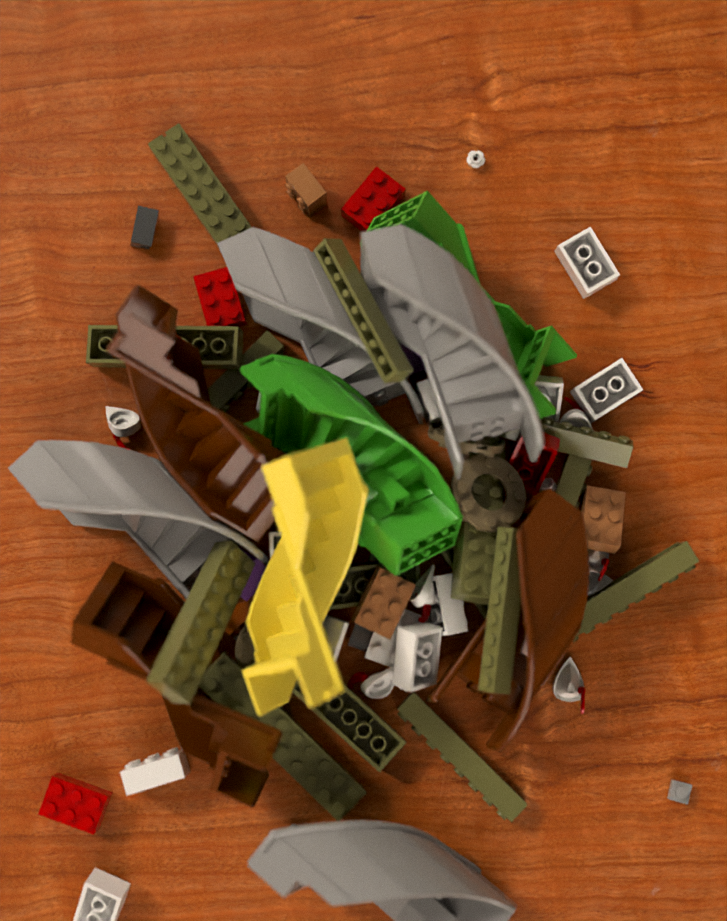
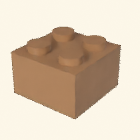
M304 163L285 176V186L288 189L286 192L292 200L296 199L299 203L297 206L303 214L307 213L311 217L328 205L327 192Z

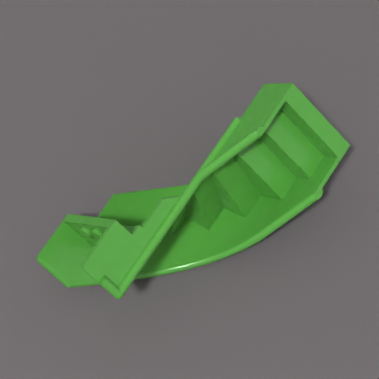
M428 191L374 217L367 231L401 224L431 240L453 255L481 286L464 227L456 223ZM482 287L495 306L519 375L536 406L539 419L554 415L557 411L556 407L535 386L542 365L549 367L577 357V354L552 325L536 331L531 324L527 325L510 305L496 302Z
M270 354L240 367V373L262 393L259 418L244 424L270 439L272 446L287 455H292L337 440L348 439L362 481L368 487L358 544L366 547L394 576L456 545L463 516L453 494L439 474L438 469L383 420L370 402L354 387L324 368L289 356Z

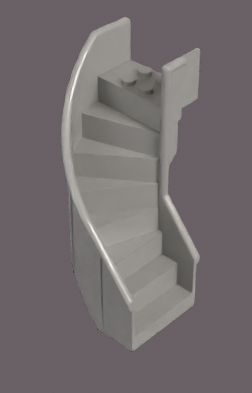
M401 224L361 233L360 274L397 341L420 355L423 359L445 427L444 441L457 480L461 478L464 463L459 446L460 442L468 440L477 441L486 436H498L503 432L520 429L531 462H536L538 454L541 453L544 445L538 412L528 389L521 380L495 306L479 283L453 255L421 234Z
M255 227L217 243L237 291L243 294L254 322L301 343L309 363L324 368L343 379L362 394L373 407L377 405L383 406L388 403V400L406 393L419 424H424L422 419L425 416L423 407L408 380L405 378L402 382L384 383L315 253L288 239Z
M37 440L8 468L41 508L60 510L72 525L126 531L186 600L215 542L233 541L237 546L242 545L265 565L269 563L268 556L250 542L240 531L220 520H211L169 474L163 463L154 457L96 442Z
M358 820L298 826L291 824L290 827L271 830L248 861V866L283 898L309 885L332 906L373 902L394 921H508L517 909V904L481 875V869L434 836L411 826L398 823Z

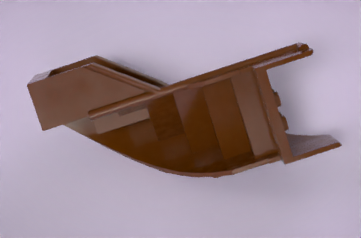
M135 285L115 314L118 333L107 347V352L126 364L133 396L148 438L169 474L211 520H220L252 539L259 541L276 520L272 510L276 505L262 466L289 455L272 446L270 439L211 405L199 348L175 334L178 309L140 285Z
M551 488L528 498L520 518L508 527L519 529L516 533L521 590V605L510 694L478 690L486 618L456 662L450 664L426 699L427 702H438L455 676L459 677L467 683L466 687L470 691L483 695L482 700L489 705L497 706L506 713L486 742L487 748L501 751L513 739L522 725L529 706L573 643L581 628L587 603L590 566L583 512Z
M112 561L73 619L71 644L107 659L106 664L146 681L185 602L163 579H153ZM217 645L207 669L222 654L219 645ZM199 686L190 704L173 703L162 695L182 753L208 764V769L214 771L209 789L248 807H255L269 777L267 767L283 735L282 731L215 702Z

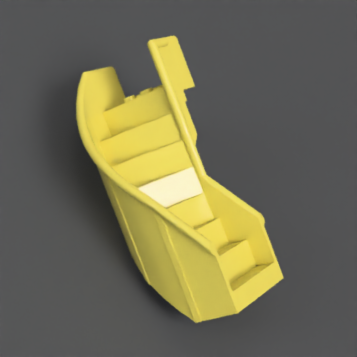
M347 438L295 453L262 466L276 505L272 510L282 536L261 578L246 621L256 650L253 654L257 663L243 669L242 673L258 716H262L289 702L298 677L310 707H315L342 693L345 689L322 624L345 579L357 549L368 495V487L362 481Z

